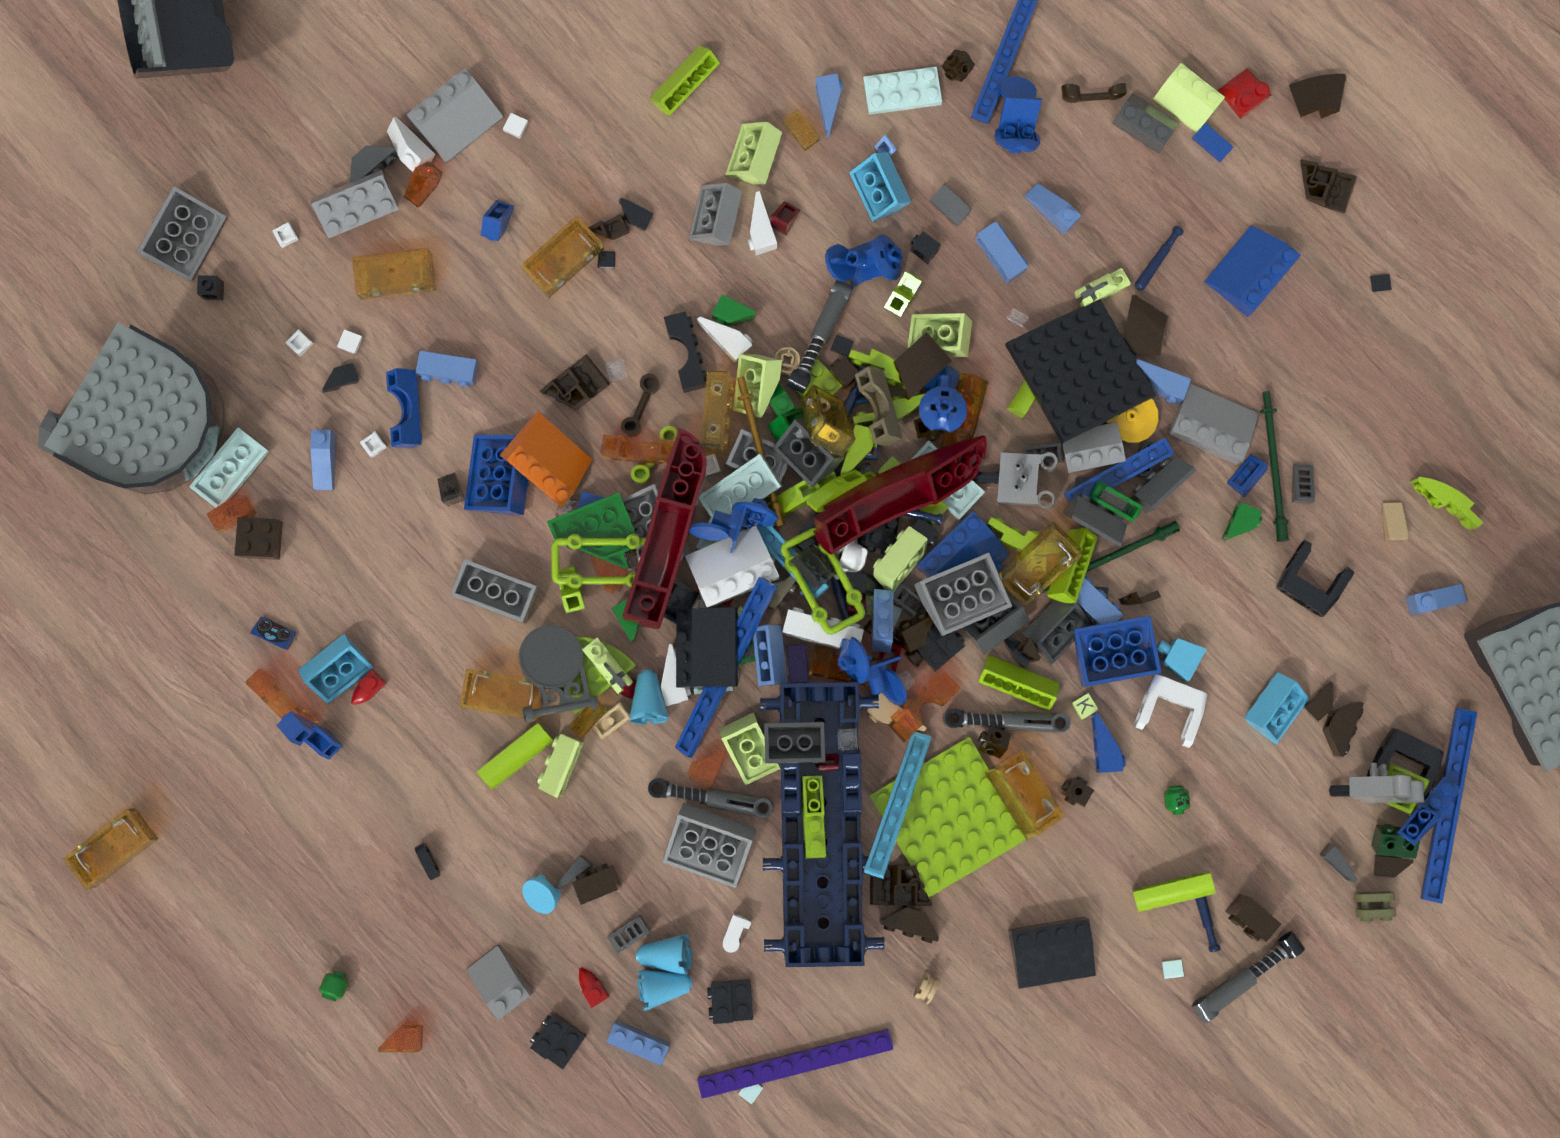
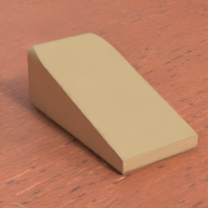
M1402 502L1382 503L1385 541L1407 540L1408 530Z
M621 701L591 724L601 740L630 720L631 709L625 701Z

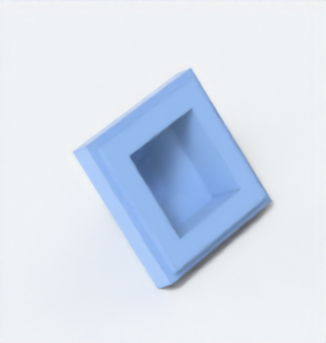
M884 135L874 146L878 153L888 152L890 156L897 150L887 135Z

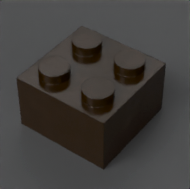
M237 517L234 555L240 558L280 560L283 522L277 519Z
M606 863L594 869L595 872L591 874L589 871H586L576 876V880L572 884L581 905L612 893L621 887L613 865L608 866Z
M1239 894L1225 911L1229 915L1228 919L1233 924L1244 928L1243 932L1249 938L1256 941L1267 942L1281 926V923L1255 900Z

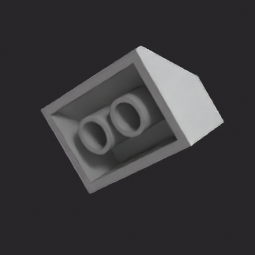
M728 183L701 186L689 239L715 246L730 245L742 191Z
M1117 422L1099 425L1062 444L1068 473L1126 461Z

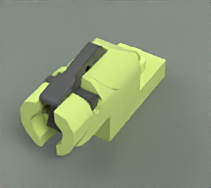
M1120 268L1075 290L1074 293L1076 299L1082 297L1083 300L1079 305L1085 307L1101 299L1102 301L1130 286L1131 283L1124 270Z
M598 638L582 649L617 694L624 691L623 687L625 685L630 686L633 683L622 666Z

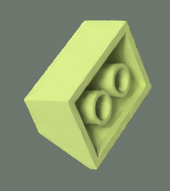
M1180 63L1153 100L1197 133L1225 97Z
M768 122L742 124L725 175L752 185L766 184L782 132Z
M910 526L898 534L895 544H890L885 551L886 555L882 559L879 558L873 566L874 577L885 590H894L895 592L926 554L928 539Z
M565 734L555 737L552 744L554 751L546 759L545 765L547 768L545 773H541L537 783L540 786L538 789L557 798L563 796L583 747V741Z

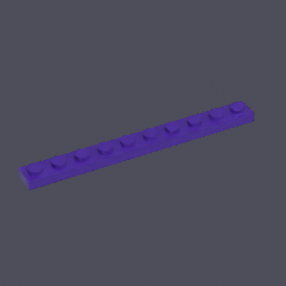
M885 1029L697 1077L701 1098L703 1099L891 1051L893 1046L889 1030Z

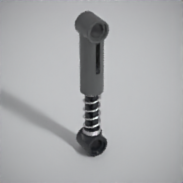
M838 280L835 281L829 298L811 333V344H808V350L805 351V356L801 358L802 363L798 365L797 369H793L787 382V387L800 393H805L811 380L810 370L813 369L814 362H817L816 358L817 355H820V349H823L822 345L828 343L837 321L852 294L853 286Z
M949 709L945 711L942 718L943 723L949 728H962L968 725H973V727L975 725H981V727L997 726V728L1001 726L1002 730L1062 733L1067 731L1071 724L1069 717L1062 713L1003 711L1002 715H997L995 713L988 714L987 712L984 714L979 712L974 714L971 711L968 713L963 710ZM951 713H955L958 716V721L955 724H951L948 720V716ZM1058 717L1064 722L1063 727L1060 729L1055 725V720ZM1031 720L1048 721V724H1031Z
M661 778L652 780L648 785V792L654 798L676 797L677 800L682 798L685 801H698L700 804L704 802L706 807L761 818L768 817L773 811L772 802L763 797L714 788L703 791L700 788H687L685 785L683 787L677 786V784L674 785ZM657 782L663 785V791L660 794L655 793L653 790V785ZM735 801L754 804V807L743 806L734 803ZM759 803H767L769 810L766 813L759 812Z
M1290 931L1277 940L1278 944L1275 946V950H1270V953L1264 955L1263 959L1257 960L1255 965L1251 964V968H1242L1209 994L1195 1000L1191 1007L1201 1021L1207 1023L1213 1020L1219 1014V1011L1257 984L1256 979L1258 980V977L1262 974L1265 975L1264 973L1267 970H1271V967L1277 965L1279 961H1284L1286 958L1293 959L1305 950V947L1295 933Z

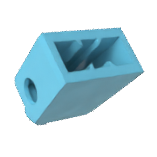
M1178 638L1173 639L1170 644L1160 640L1156 646L1157 651L1164 654L1161 664L1184 682L1190 681L1207 650Z

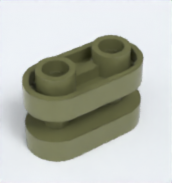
M1395 892L1355 893V901L1361 902L1362 908L1356 909V917L1360 918L1361 921L1370 922L1373 921V918H1380L1381 921H1391L1392 917H1396V908L1389 907V901H1395ZM1370 902H1381V907L1370 908Z

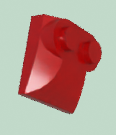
M1248 68L1218 89V92L1225 97V101L1240 119L1271 96L1268 84L1259 81Z

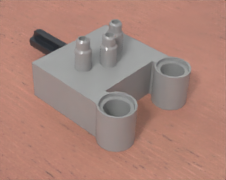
M1001 452L1000 471H979L973 481L977 483L998 484V504L1040 506L1046 510L1051 509L1055 505L1053 493L1046 490L1038 495L1039 468L1042 466L1045 471H1054L1058 466V459L1051 452L1043 455ZM1048 457L1055 460L1054 464L1050 467L1044 465V460ZM1045 495L1052 498L1051 503L1048 505L1041 503V498Z
M1371 763L1370 777H1349V785H1331L1329 789L1330 796L1332 797L1350 796L1367 804L1424 803V782L1411 781V776L1406 775L1388 776L1386 764H1381L1377 768V763Z

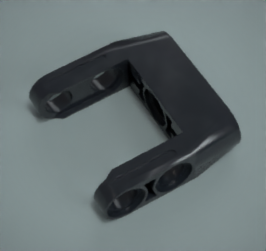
M1303 540L1284 568L1276 589L1315 615L1324 617L1338 601L1353 577L1354 571L1346 567L1341 573H1338L1325 594L1296 575L1311 552L1312 543Z
M1391 728L1380 744L1372 763H1377V768L1381 764L1388 766L1393 753L1396 752L1424 766L1420 776L1430 781L1424 792L1425 801L1440 771L1444 752L1401 730ZM1370 768L1368 770L1367 777H1370Z

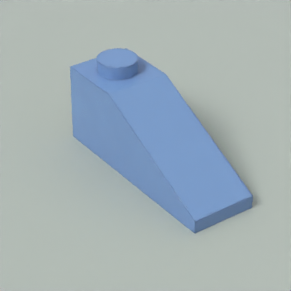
M837 73L815 77V88L826 137H830L841 91H844L842 79H838Z
M1039 183L1024 196L1064 235L1081 217L1068 202Z
M1139 359L1136 360V364L1143 371L1151 387L1162 398H1165L1166 402L1179 404L1184 400L1191 381L1190 378Z
M311 430L310 449L314 490H334L337 434L331 430Z
M1462 584L1406 596L1410 615L1467 602Z

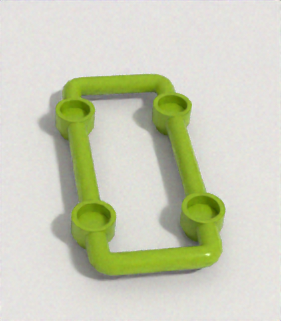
M811 528L784 542L781 546V552L785 558V569L793 573L813 610L812 620L820 624L825 633L832 635L862 620L865 616V609L861 603V592L852 587L835 553L829 554L819 544V551L827 555L847 592V603L855 606L858 612L832 627L829 626L826 620L827 611L823 607H819L799 570V559L792 556L789 548L814 536L813 531L816 528Z
M572 534L568 538H557L551 545L552 580L556 584L569 585L571 588H579L582 584H627L629 587H632L635 572L629 573L627 576L582 577L578 573H572L568 577H560L559 546L579 549L581 546L626 545L630 549H637L640 545L645 544L646 538H640L637 534H630L626 538H581L578 534Z

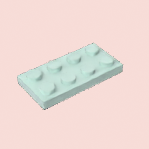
M937 67L863 77L868 115L942 105Z
M238 427L189 487L221 511L270 451Z
M928 441L912 459L935 451L937 448ZM972 480L965 487L944 499L943 502L949 507L947 511L959 521L985 491Z
M759 454L699 496V500L713 519L715 510L731 515L733 504L743 501L752 502L754 498L763 500L781 488L782 485L762 454Z

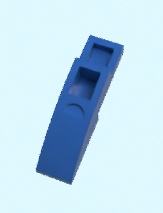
M1443 777L1424 803L1419 805L1397 834L1413 845H1416L1448 809L1450 803L1461 791V788Z

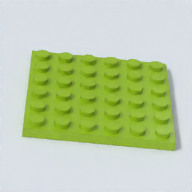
M967 737L923 763L896 842L909 865L916 866L919 878L925 886L924 890L927 896L931 897L1027 840L1029 837L971 738ZM896 780L869 795L882 818Z

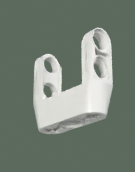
M1155 674L1143 697L1134 727L1141 730L1150 720L1157 698H1162L1190 709L1181 734V745L1190 748L1204 714L1207 693Z

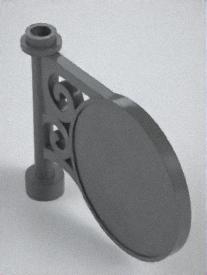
M545 625L531 631L520 646L519 664L525 677L539 689L542 696V708L532 709V706L523 707L525 723L534 721V717L586 707L595 710V708L599 707L597 696L590 695L583 664V650L576 636L569 630L556 625ZM580 672L583 694L576 698L570 695L569 688L575 687L576 691L572 692V695L579 694L580 685L572 681ZM551 693H558L560 696L559 704L548 706V701L553 703L557 700V696L554 695L552 698Z

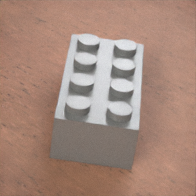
M382 170L311 198V205L328 239L399 210L398 203Z
M464 559L450 595L526 624L540 588Z

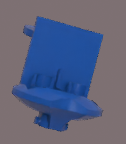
M1017 76L1008 77L1000 84V93L1005 100L999 127L995 130L994 135L997 144L1013 154H1020L1022 151L1031 152L1040 146V137L1034 130L1042 98H1036L1037 89L1031 81Z
M879 235L874 240L849 250L840 244L832 245L825 254V263L830 274L841 282L851 279L852 286L880 276L889 281L897 280L901 276L902 251L886 235Z
M950 366L944 367L925 385L927 393L922 397L919 405L920 418L931 431L945 430L951 433L958 429L966 418V402L959 393L962 385L961 377Z
M754 498L752 502L743 501L733 504L731 515L715 510L711 523L699 522L692 524L689 531L692 535L706 540L719 541L730 538L733 542L730 553H733L741 526H746L748 529H751L752 525L761 527L775 526L778 516L769 509L764 500Z
M851 637L850 640L842 639L840 643V656L838 658V665L841 670H845L849 678L854 682H858V684L868 681L872 695L884 693L890 702L898 706L906 703L907 692L902 680L894 671L887 669L888 663L900 660L901 656L880 659L871 663L872 655L867 656L864 647L855 637Z

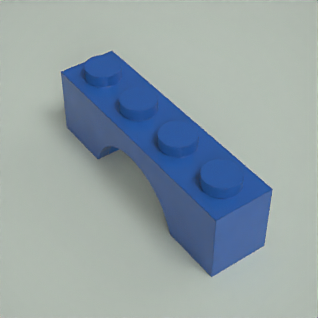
M395 368L386 372L387 391L398 399L402 409V416L399 423L390 428L391 447L414 448L422 445L416 370Z
M292 711L284 715L276 725L290 742L298 746L304 742L316 753L328 760L343 746L329 730Z

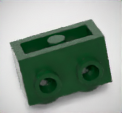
M1384 824L1376 825L1371 846L1377 855L1416 859L1420 841L1413 845L1397 834L1402 827Z

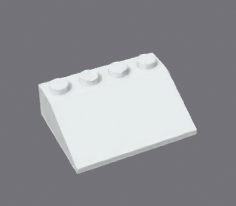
M756 525L751 527V529L739 532L733 553H730L733 542L730 538H727L685 556L707 608H713L752 591L759 577H763L770 582L779 579L778 572Z

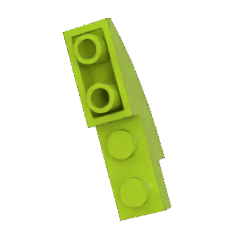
M851 349L848 361L853 366H870L884 370L888 386L895 387L897 385L906 392L904 384L900 382L899 373L894 365V359L874 349H871L870 355Z
M917 392L909 400L906 398L902 399V396L892 398L898 422L919 408L921 399L925 394L920 395V392ZM866 411L858 412L852 417L853 428L855 424L864 426L873 424L875 421L874 412L868 414Z
M856 469L842 474L818 489L807 500L806 504L816 512L825 511L824 505L876 475L873 472L861 474Z
M832 472L814 487H810L803 480L778 495L777 501L783 504V516L785 517L807 506V500L818 489L837 477L835 472Z
M1417 477L1410 481L1414 490L1419 494H1423L1431 506L1437 509L1446 506V510L1450 514L1455 515L1465 528L1472 530L1479 528L1483 523L1470 510L1475 503L1455 488L1425 477Z
M991 517L986 523L991 530L1001 535L999 541L1004 546L1013 550L1041 556L1057 555L1062 550L1058 548L1059 545L1052 540L1046 541L1035 530H1028L1023 536L1019 529L1015 527L1009 528L1004 525L1005 521L998 517Z
M802 776V818L805 859L826 857L822 776Z

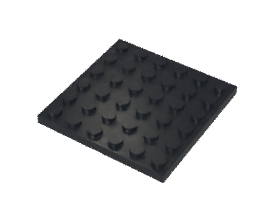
M1101 299L1085 307L1082 306L1005 344L1061 444L1156 396L1143 371L1136 364V359Z

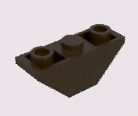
M1352 702L1329 712L1322 731L1334 756L1344 757L1348 754L1350 739L1357 731V720L1361 718L1364 711L1362 708L1363 702Z
M905 905L880 920L881 925H884L883 929L895 932V929L903 931L902 934L912 938L914 935L921 936V940L932 943L933 940L938 942L939 940L928 916L922 910Z

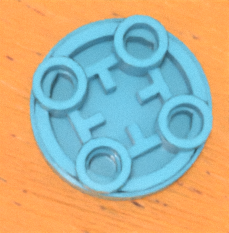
M539 874L537 877H531L522 887L525 901L536 912L548 914L557 907L561 893L547 881L544 875Z

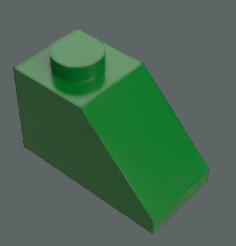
M723 294L712 312L714 322L727 327L754 320L756 317V311Z
M778 383L768 404L776 418L781 414L795 410L786 391Z
M805 407L781 414L767 425L776 441H779L795 419H807L812 424L813 420Z
M1242 502L1236 504L1222 540L1225 541L1258 528L1262 521V517H1260L1262 511Z
M626 599L611 609L629 640L634 642L640 624L623 620L622 615L627 602Z

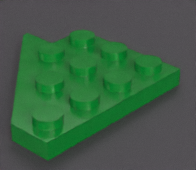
M619 492L547 521L554 539L568 538L572 534H578L581 538H626L630 534H636ZM626 545L581 546L579 550L624 569H629L623 553L632 549Z

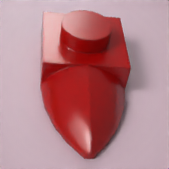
M371 670L358 682V686L352 695V705L368 701L386 685L374 670Z
M580 968L579 983L582 989L581 992L591 1008L609 998V995L596 975L587 969Z

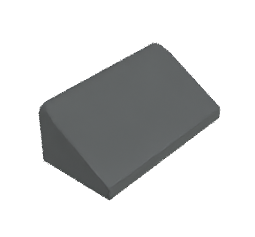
M945 184L930 200L957 226L971 212V208Z

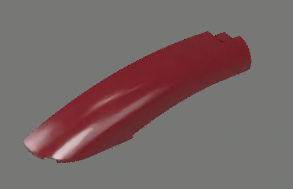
M681 428L678 429L656 497L645 544L622 615L623 620L641 624L643 627L660 629L684 553L707 468L706 454L698 439Z
M982 435L911 459L872 477L824 505L825 511L813 517L816 527L813 533L818 543L826 552L832 555L880 525L917 509L940 503L969 484L980 470L978 466L981 463V459H985L986 436Z

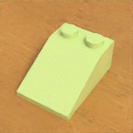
M965 313L912 314L907 349L927 332L948 357H968L972 320Z
M739 354L733 404L734 411L746 414L743 400L739 401L737 398L741 396L737 378L744 376L749 394H754V397L750 398L755 417L762 418L780 380L782 360L758 354Z
M754 712L719 728L721 739L745 785L780 769L778 763L765 764V736Z

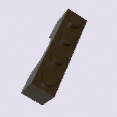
M927 610L916 613L915 617L900 622L899 626L894 628L903 649L912 652L927 643V633L934 623Z

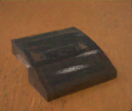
M811 544L790 560L815 590L819 589L837 574L832 564L814 544Z

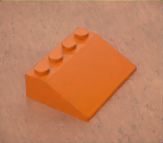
M539 411L533 415L500 454L502 458L560 507L574 494L592 461L586 453Z

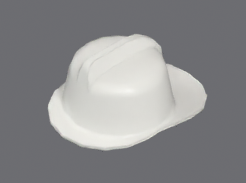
M857 539L844 547L839 561L845 574L847 571L858 572L865 565L868 550L859 545ZM835 571L834 577L838 580L839 577Z

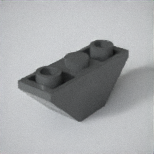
M365 146L352 157L350 182L377 171H383L387 166L393 165L399 157L393 147Z

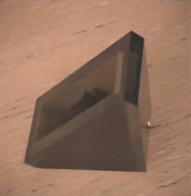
M456 473L437 479L443 504L449 507L465 500Z

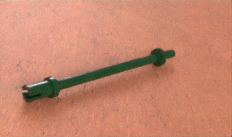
M1270 391L1262 392L1264 409L1260 410V414L1265 415L1276 510V518L1273 521V525L1276 527V541L1285 542L1289 541L1287 528L1289 520L1284 516L1273 421V413L1277 412V409L1272 408Z
M1173 521L1163 527L1158 526L1152 534L1090 562L1087 572L1155 540L1164 541L1166 537L1180 532L1178 523ZM1051 581L1040 585L1041 593L1049 590Z

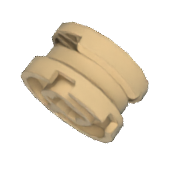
M791 347L781 348L775 354L774 359L782 360L781 375L790 376L793 369H797L800 364L799 353Z
M925 972L915 989L913 997L925 999V1003L928 1005L938 989L940 979L936 978L934 981V978Z

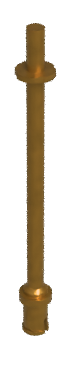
M744 376L739 377L737 381L741 396L737 398L739 401L743 400L757 455L762 454L766 460L750 398L754 397V394H749ZM773 492L768 496L770 501L769 509L778 516L774 526L778 527L785 525L786 522L782 512L783 504L777 501L776 493Z

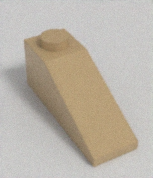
M883 693L877 695L879 696V701L872 702L879 703V709H866V712L869 713L867 717L874 723L879 721L880 723L918 731H925L927 729L898 705L890 702Z

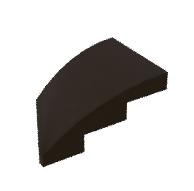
M1346 74L1321 75L1290 84L1289 88L1300 117L1318 111L1322 119L1340 112L1341 99L1343 98L1344 85L1347 79Z
M1301 159L1300 164L1306 199L1324 208L1345 213L1357 176L1338 172V169L1319 166L1317 162Z
M1132 295L1124 341L1132 353L1160 356L1163 336L1167 332L1169 316L1157 310L1137 295Z
M927 332L894 361L895 368L899 373L900 382L904 384L907 400L912 398L952 361Z
M584 355L573 366L567 368L556 379L550 381L540 392L577 410L606 389L610 383L589 356Z
M888 865L884 879L870 875V905L932 906V902L928 899L924 890L925 886L919 878L916 866Z

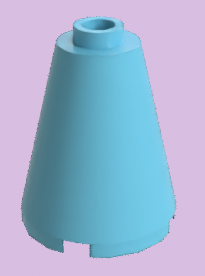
M643 670L637 676L630 712V722L640 725H646V722H653V724L664 723L668 721L669 715L656 673H653V670Z
M681 934L641 945L636 951V960L641 966L682 975L689 974L687 970L691 969L692 947H688L687 942H691L690 937L687 934Z
M649 970L637 972V975H641V979H637L640 1002H645V1006H642L643 1011L650 1010L689 993V988H692L691 976H687V974L682 975L667 971Z

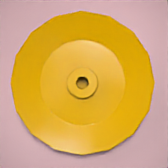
M1150 399L1106 423L1117 422L1122 441L1139 443L1148 439L1155 432L1159 422L1158 409L1154 400Z

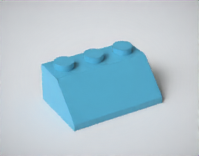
M888 152L872 154L849 172L872 222L894 214L911 203Z
M344 633L298 669L303 682L329 704L373 669V666L357 645Z
M1277 672L1269 681L1263 693L1258 696L1253 707L1248 710L1244 719L1252 728L1277 745L1310 698L1295 680Z

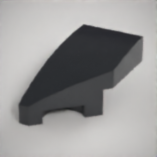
M620 198L619 204L622 206L624 219L645 231L653 213L633 202Z

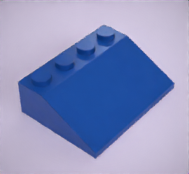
M1251 225L1204 282L1248 317L1257 309L1301 254L1287 243Z
M474 435L464 510L524 515L528 479L500 456L516 435Z
M973 511L928 553L916 567L929 578L987 553L990 554L992 559L997 557L1000 564L1011 554Z
M1150 616L1073 629L1077 669L1081 687L1162 673Z

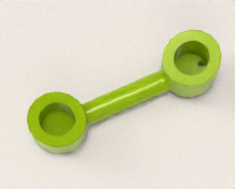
M664 427L660 432L662 443L645 465H636L632 468L631 478L635 483L645 484L650 480V470L667 448L673 447L678 432L675 427Z

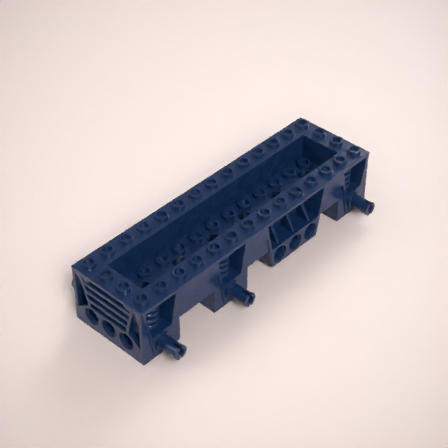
M858 682L781 684L779 686L780 696L778 698H760V703H768V705H760V711L778 710L780 712V723L814 722L816 718H823L825 721V754L839 753V769L828 772L819 770L814 763H781L782 856L781 858H763V864H771L763 865V871L781 870L783 872L784 937L782 939H764V945H772L764 946V952L782 951L786 967L865 966V952L867 950H885L884 944H876L885 943L884 937H866L862 923L863 871L869 856H865L862 852L860 836L862 793L858 722L861 708L879 709V703H871V701H879V696L861 697L858 691ZM802 776H822L823 797L827 801L824 807L825 838L827 839L825 858L805 859L802 818ZM826 877L828 885L825 888H820L817 885L818 878ZM819 918H828L829 925L826 928L819 927Z

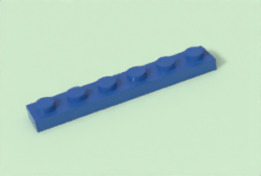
M1163 438L1130 456L1126 461L1110 467L1065 492L1064 496L1068 503L1074 494L1080 496L1082 493L1089 497L1098 480L1114 488L1174 455V452L1166 438Z

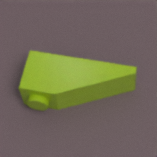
M855 424L840 475L854 470L871 452L872 447H877V444L873 442L870 428Z

